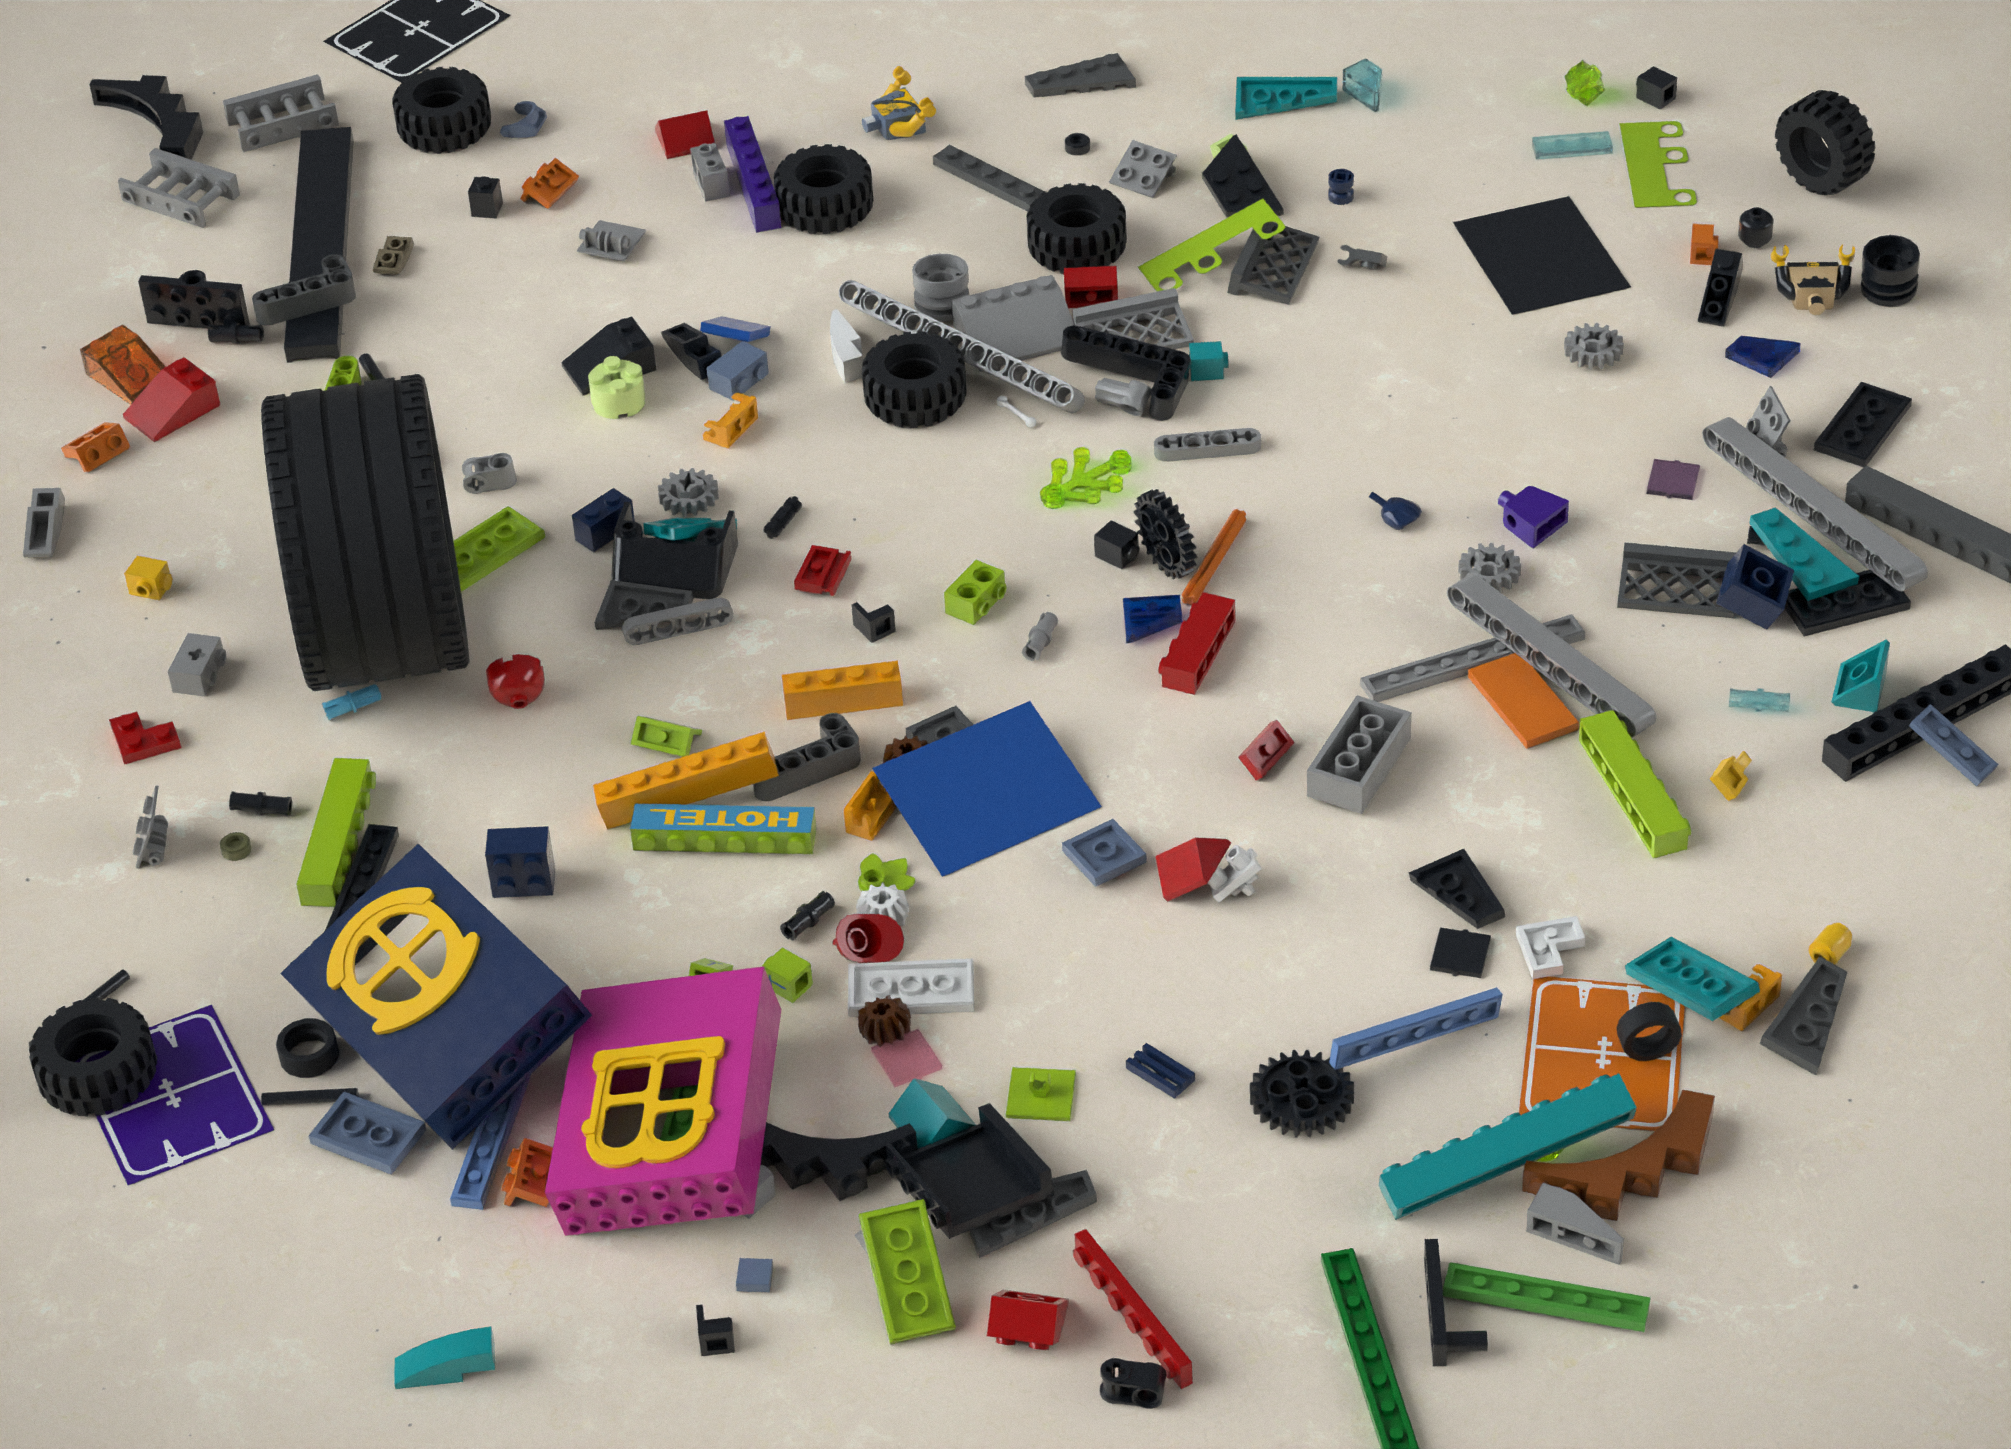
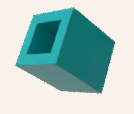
M1221 341L1189 343L1191 381L1224 379V368H1229L1228 352H1223Z

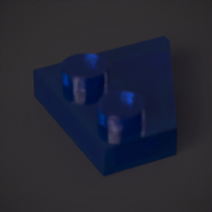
M1180 595L1123 598L1126 644L1133 643L1182 623Z

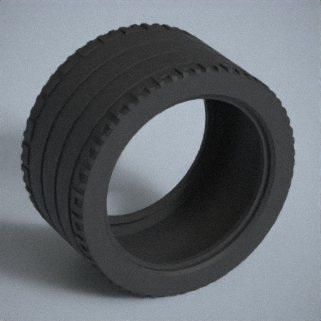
M420 374L401 376L400 380H395L393 377L366 381L364 385L352 383L328 387L325 391L319 388L292 392L290 396H285V394L266 396L261 405V420L272 516L292 630L301 669L308 688L315 692L329 690L336 685L338 688L367 684L369 680L380 682L405 678L406 674L419 676L441 672V669L445 668L448 671L466 668L470 663L462 594L441 461L424 377Z

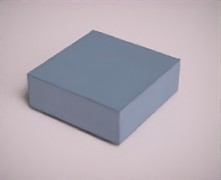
M739 1258L736 1279L737 1291L770 1292L773 1259Z

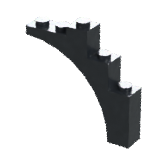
M142 75L140 81L91 80L89 86L94 105L114 107L142 116L154 124L161 132L160 150L192 160L203 135L199 112H186L183 94H170L167 76Z
M766 1122L760 1165H764L767 1168L774 1165L792 1190L803 1184H809L821 1176L840 1202L867 1189V1177L877 1174L886 1168L885 1159H888L887 1144L891 1143L901 1156L917 1150L916 1131L909 1123L888 1132L866 1137L829 1139L789 1132Z

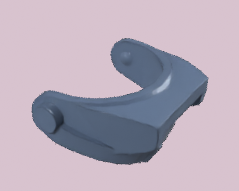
M531 101L517 103L514 107L515 111L518 114L526 115V117L514 124L502 126L500 130L501 135L509 138H528L537 135L547 118L546 112Z

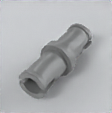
M1051 612L1042 613L1037 625L1030 630L1029 640L1022 650V654L1026 659L1030 661L1038 660L1044 647L1048 646L1051 642L1052 632L1058 624V618L1055 614Z

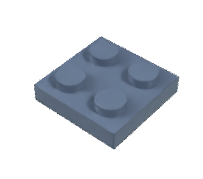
M1114 819L1062 842L1064 854L1095 887L1147 862L1146 853Z

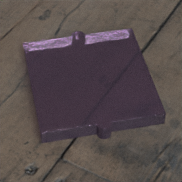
M1654 459L1646 494L1666 496L1668 499L1673 497L1693 500L1700 465L1683 463L1679 460Z

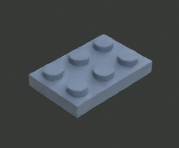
M343 1092L309 1134V1139L312 1145L392 1175L425 1133L426 1126L424 1121Z

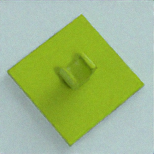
M1012 1067L1006 1118L1070 1121L1076 1070Z

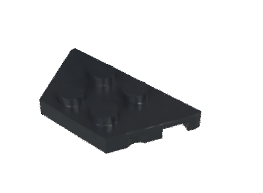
M1237 134L1232 136L1202 172L1203 181L1226 218L1261 199L1265 200L1277 216L1283 215V207Z

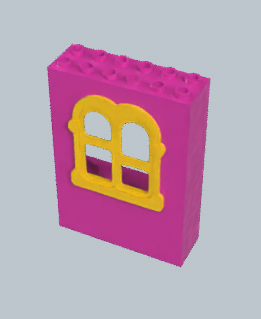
M764 966L582 990L580 1001L592 1016L574 1032L545 1195L565 1236L754 1214L782 1010ZM698 1085L696 1095L691 1098L659 1100L660 1089ZM644 1104L641 1129L635 1140L619 1148L605 1145L602 1135L607 1110L617 1106ZM683 1110L694 1111L691 1128L684 1136L673 1141H661L655 1137V1120L659 1114Z

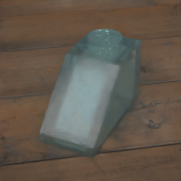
M1366 58L1343 69L1342 90L1372 111H1379L1382 92V69Z

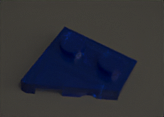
M1740 336L1726 348L1725 358L1772 378L1800 352L1801 343Z

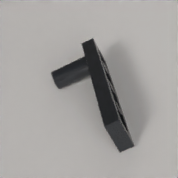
M1425 1239L1424 1269L1433 1366H1446L1447 1352L1487 1351V1331L1446 1332L1438 1239Z

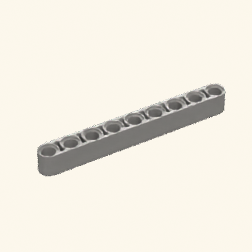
M1469 574L1448 587V599L1456 609L1595 714L1614 710L1619 720L1625 722L1631 738L1656 722L1655 711L1646 701L1478 575Z

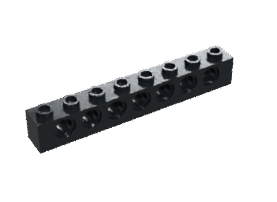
M2005 644L1994 651H1989L1986 655L1965 664L1960 669L1942 676L1939 680L1921 687L1918 691L1898 699L1895 703L1881 710L1875 711L1872 715L1859 722H1854L1840 732L1831 734L1824 739L1822 762L1846 782L1923 741L1924 739L1911 729L1909 725L1930 704L1952 724H1955L2010 695L2011 648Z

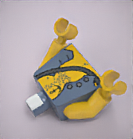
M897 66L893 71V77L896 79L894 84L891 83L880 98L872 101V116L862 118V125L866 133L879 130L886 140L926 133L925 117L930 118L936 114V108L928 97L923 98L918 104L905 87L900 89L901 85L904 86L910 83L911 75L902 66Z

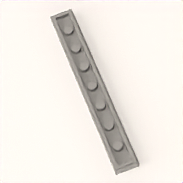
M1573 614L1542 623L1568 644L1585 640V631ZM1491 638L1361 677L1360 685L1369 699L1379 702L1468 675V669L1515 652L1496 638Z

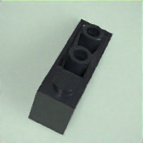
M1715 249L1698 322L1725 326L1743 270L1742 253Z

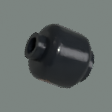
M1760 207L1744 211L1740 215L1738 237L1748 247H1762L1772 239L1774 218L1768 211Z

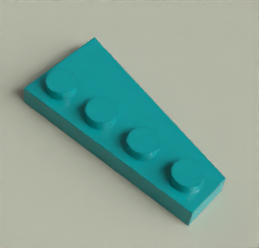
M1237 77L1235 120L1337 102V77Z

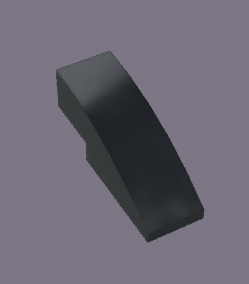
M686 323L661 332L663 339L677 358L701 380L708 378L707 367L722 357L720 350L709 345L706 334Z

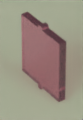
M919 1029L904 1034V1040H895L893 1045L885 1042L881 1047L879 1045L871 1047L872 1053L894 1087L908 1083L914 1078L921 1080L923 1076L942 1069V1064Z

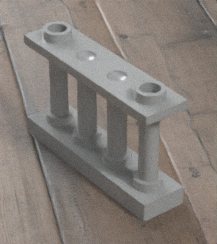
M318 74L223 100L226 120L229 126L240 123L242 127L238 129L243 152L300 137L303 130L328 129L339 126L335 104L323 105L321 102L325 99L321 79ZM307 104H312V109L305 110L302 112H299L297 108ZM286 110L290 114L280 118H275L274 116L275 113ZM264 117L265 122L251 125L249 121Z
M154 148L149 153L152 168L138 181L133 182L124 178L118 180L122 201L202 228L206 226L203 210L217 197L222 196L235 200L240 195L236 174ZM158 176L168 178L156 189L148 187ZM179 182L187 185L176 196L167 193ZM199 189L207 191L197 202L187 200Z

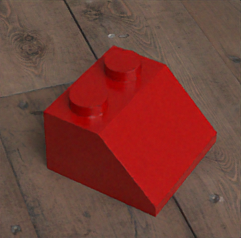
M1003 1289L991 1295L987 1336L996 1337L995 1343L1016 1345V1340L1029 1342V1348L1049 1350V1345H1055L1059 1342L1069 1298Z

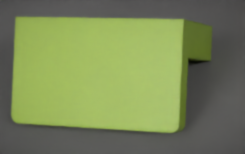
M637 716L631 745L684 757L690 753L693 735L701 736L702 730L654 718Z

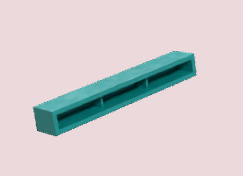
M1620 1074L1609 1077V1075L1600 1076L1591 1082V1086L1581 1090L1579 1087L1572 1088L1561 1095L1562 1098L1553 1102H1550V1100L1541 1101L1532 1107V1111L1522 1115L1519 1112L1513 1113L1505 1117L1499 1125L1492 1128L1490 1125L1482 1126L1472 1133L1473 1136L1463 1140L1454 1138L1446 1142L1442 1146L1443 1148L1431 1153L1430 1150L1414 1156L1412 1162L1402 1166L1400 1163H1396L1385 1168L1379 1178V1188L1395 1220L1525 1165L1526 1160H1538L1634 1119L1637 1107Z

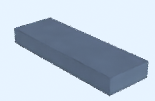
M1931 704L1912 720L1909 725L1911 729L1975 786H1978L1999 765Z

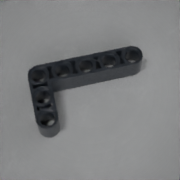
M1068 326L1063 330L1061 355L1065 360L1155 382L1151 390L1150 416L1156 420L1164 421L1174 415L1188 384L1191 358L1187 353L1081 326Z

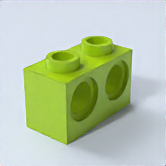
M975 560L944 591L945 613L975 625L982 616L987 615L990 608L998 600L1004 597L1007 589L1004 571Z

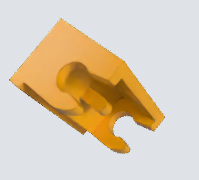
M734 393L731 398L741 403H733L730 406V410L718 422L708 420L704 426L711 429L703 433V440L729 448L758 419L756 397Z
M874 771L868 774L844 808L846 833L870 841L874 840L897 807L884 786L881 785Z
M1756 964L1752 970L1761 974L1763 979L1754 974H1751L1749 978L1759 983L1760 992L1719 1018L1743 1031L1780 997L1781 973H1775L1763 965Z

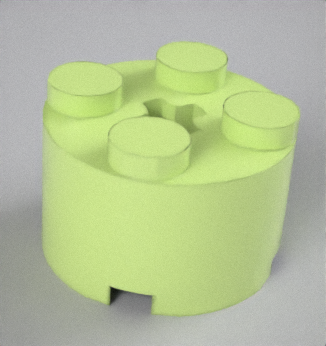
M609 356L589 373L591 401L598 415L609 419H619L618 415L627 413L628 417L633 416L644 407L645 389L642 367L640 365L620 360L617 356Z

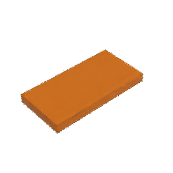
M1516 653L1468 669V678L1526 749L1579 729L1577 719L1532 665Z

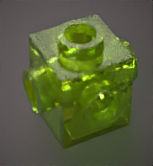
M1584 60L1573 66L1564 76L1568 86L1566 87L1567 92L1585 106H1588L1605 91L1601 79L1602 73L1599 68L1594 64L1590 66Z

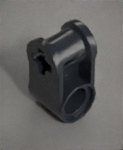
M1111 1358L1102 1363L1100 1376L1103 1382L1100 1385V1396L1104 1401L1111 1404L1140 1406L1146 1409H1153L1161 1405L1167 1376L1166 1370L1161 1365L1153 1362L1143 1363L1119 1358ZM1115 1368H1118V1377H1115ZM1113 1385H1115V1394H1112Z

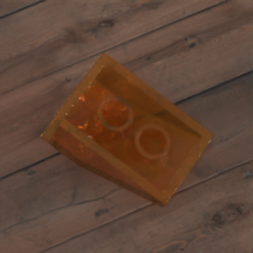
M123 324L80 349L86 375L130 405L156 375L166 367L141 337Z

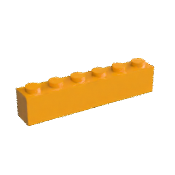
M764 731L594 784L593 788L598 810L606 828L610 829L632 822L635 804L687 805L779 775L775 756Z

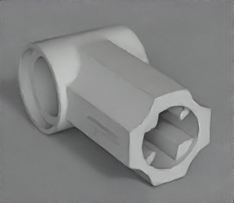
M1103 378L1101 381H1098L1095 387V398L1098 402L1120 407L1131 415L1141 416L1151 396L1152 389L1145 383L1136 380L1125 383Z

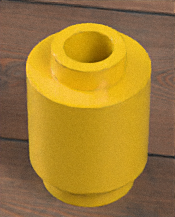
M1841 923L1827 925L1809 946V954L1813 962L1815 963L1819 957H1822L1835 965L1851 946V931Z

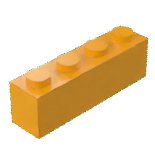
M898 661L782 675L787 720L824 716L829 713L841 714L903 706Z

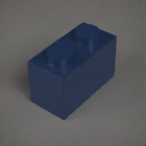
M612 488L572 514L575 541L592 552H596L614 540V530L624 502H630L632 519L635 521L632 499Z

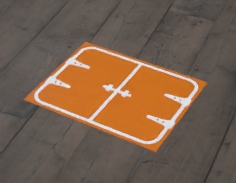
M1549 976L1533 979L1519 1113L1522 1115L1532 1111V1107L1541 1101L1550 1100V1102L1558 1100L1562 1098L1561 1095L1572 1088L1579 1087L1581 1090L1591 1086V1082L1600 1076L1609 1075V1077L1620 1074L1637 1109L1634 1119L1615 1127L1656 1131L1664 1124L1678 1102L1682 1037L1679 1044L1665 1056L1651 1061H1638L1629 1058L1624 1052L1616 1027L1619 1019L1633 1007L1647 1002H1660L1669 1005L1674 1011L1683 1037L1685 1006L1647 985ZM1663 1026L1646 1028L1635 1037L1650 1036L1659 1031Z

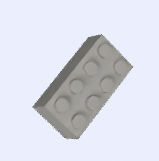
M1357 695L1307 769V796L1362 814L1411 739L1412 712Z

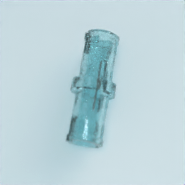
M1730 688L1729 707L1755 708L1756 712H1762V709L1789 712L1790 693L1763 692L1761 688H1757V691Z

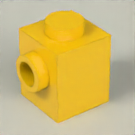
M136 556L124 573L130 595L159 601L165 592L170 589L173 580L167 561Z

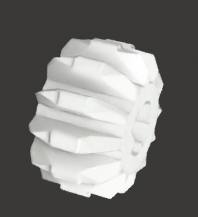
M882 883L880 887L870 885L868 891H861L860 899L857 900L856 904L857 914L887 915L894 919L899 926L905 924L909 913V903H907L904 890H898L895 884L886 887Z

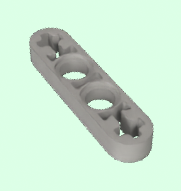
M1253 428L1163 435L1154 441V455L1161 461L1254 454L1261 449V434ZM1217 442H1226V443H1228V444H1225V445H1217V444H1215V443H1217ZM1191 444L1200 445L1199 447H1195V448H1194V447H1188V445H1191Z
M714 598L633 616L624 621L622 631L626 642L631 645H640L727 625L733 619L734 613L727 599ZM689 615H699L693 622L685 621ZM662 621L671 622L665 628H657V625Z

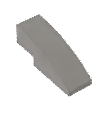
M61 488L33 489L31 507H28L24 557H51L59 539L64 514L65 497Z

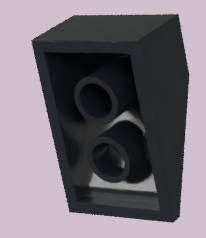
M632 316L606 325L561 362L563 369L582 396L590 393L589 373L609 356H617L620 360L640 365L643 375L656 371L654 346Z

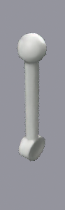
M999 396L997 398L998 406L1008 408L1023 419L1028 427L1032 428L1036 425L1035 418L1026 416L1011 405L1006 396Z

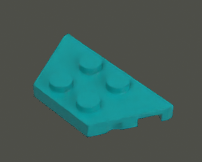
M671 518L643 523L645 535L654 536L655 538L695 541L698 534L706 528L723 529L726 519Z

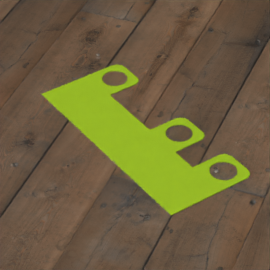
M1678 121L1619 123L1634 206L1661 207L1696 204L1697 200L1694 190H1668L1663 165L1664 163L1687 162V150L1684 147H1660L1658 138L1682 136L1681 123ZM1671 124L1676 126L1678 130L1673 134H1667L1662 132L1661 127ZM1671 150H1677L1683 154V157L1678 160H1672L1666 156V153ZM1684 192L1691 195V200L1679 202L1675 200L1674 196L1677 193Z

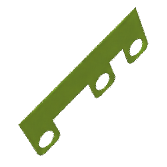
M1261 199L1138 266V268L1157 292L1164 290L1159 287V283L1168 277L1175 279L1176 283L1172 288L1177 289L1182 286L1183 281L1174 269L1190 262L1198 273H1207L1222 263V259L1213 249L1216 246L1251 227L1262 239H1269L1285 229V224L1265 200ZM1267 222H1276L1278 224L1277 230L1273 233H1263L1261 229ZM1212 256L1215 258L1212 266L1208 268L1199 266L1198 263L1201 258Z

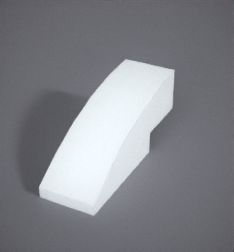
M838 309L833 310L830 320L833 360L844 383H848L862 378L863 355L861 337Z

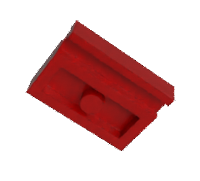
M812 545L794 580L795 590L822 594L824 591L830 592V596H834L852 560L851 551L840 553L839 549Z

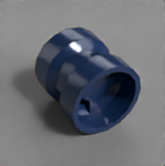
M1347 169L1331 171L1328 175V184L1330 186L1328 189L1329 201L1337 205L1349 204L1354 199V189L1352 188L1354 185V174Z

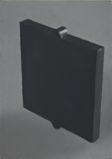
M1440 927L1430 970L1450 973L1455 977L1463 975L1481 978L1491 935L1469 932L1467 929L1461 931Z

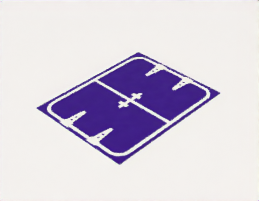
M212 1004L149 1027L157 1055L156 1073L152 1081H150V1085L144 1093L139 1092L138 1098L131 1104L127 1102L123 1104L122 1109L115 1112L113 1109L105 1111L106 1114L96 1116L127 1185L274 1130ZM111 1051L92 1052L82 1056L75 1062L98 1060Z

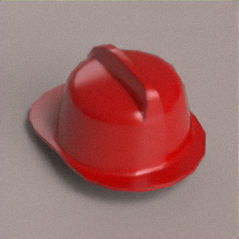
M850 914L840 920L836 928V938L832 943L847 960L857 963L889 962L896 958L903 949L904 935L899 924L887 915Z

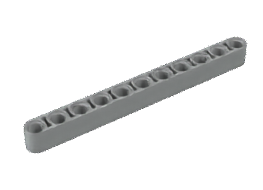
M847 280L840 286L839 297L843 302L902 332H911V334H916L920 331L926 332L928 335L933 333L938 335L942 331V339L947 338L957 347L963 341V345L959 350L962 352L966 363L1067 412L1075 413L1084 405V395L1081 391L1048 373L857 281ZM858 291L856 297L853 299L854 293ZM878 301L877 307L873 309L874 304ZM899 311L898 317L894 319L895 314ZM920 321V326L915 329L916 324ZM984 352L983 358L979 360L980 354ZM1006 362L1004 369L1000 371L1001 365ZM1027 372L1026 379L1022 381V376ZM1049 383V388L1043 392L1044 386ZM1071 393V398L1065 403L1066 396Z
M1726 417L1703 429L1704 442L1712 451L1898 591H1904L1927 579L1928 571L1926 565L1918 556L1733 418Z

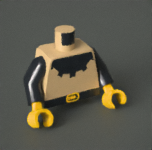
M1843 244L1840 246L1838 256L1840 261H1842L1841 265L1838 262H1787V266H1785L1789 248L1784 245L1783 256H1780L1776 253V246H1774L1771 252V260L1777 263L1775 275L1778 291L1788 300L1792 301L1795 309L1809 310L1812 315H1820L1825 310L1833 309L1834 300L1841 299L1850 287L1852 266L1849 265L1854 260L1855 247L1852 245V253L1845 255L1842 253Z

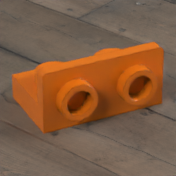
M554 158L548 165L546 163L542 164L534 178L530 176L522 185L524 191L520 199L526 202L532 197L549 209L577 182L579 175L557 158Z
M104 422L61 447L66 458H76L83 471L90 472L129 449L130 444L119 423Z
M524 1138L518 1149H512L507 1162V1166L511 1167V1172L507 1173L502 1185V1191L506 1192L504 1205L511 1206L515 1197H519L547 1207L549 1201L545 1195L553 1147Z

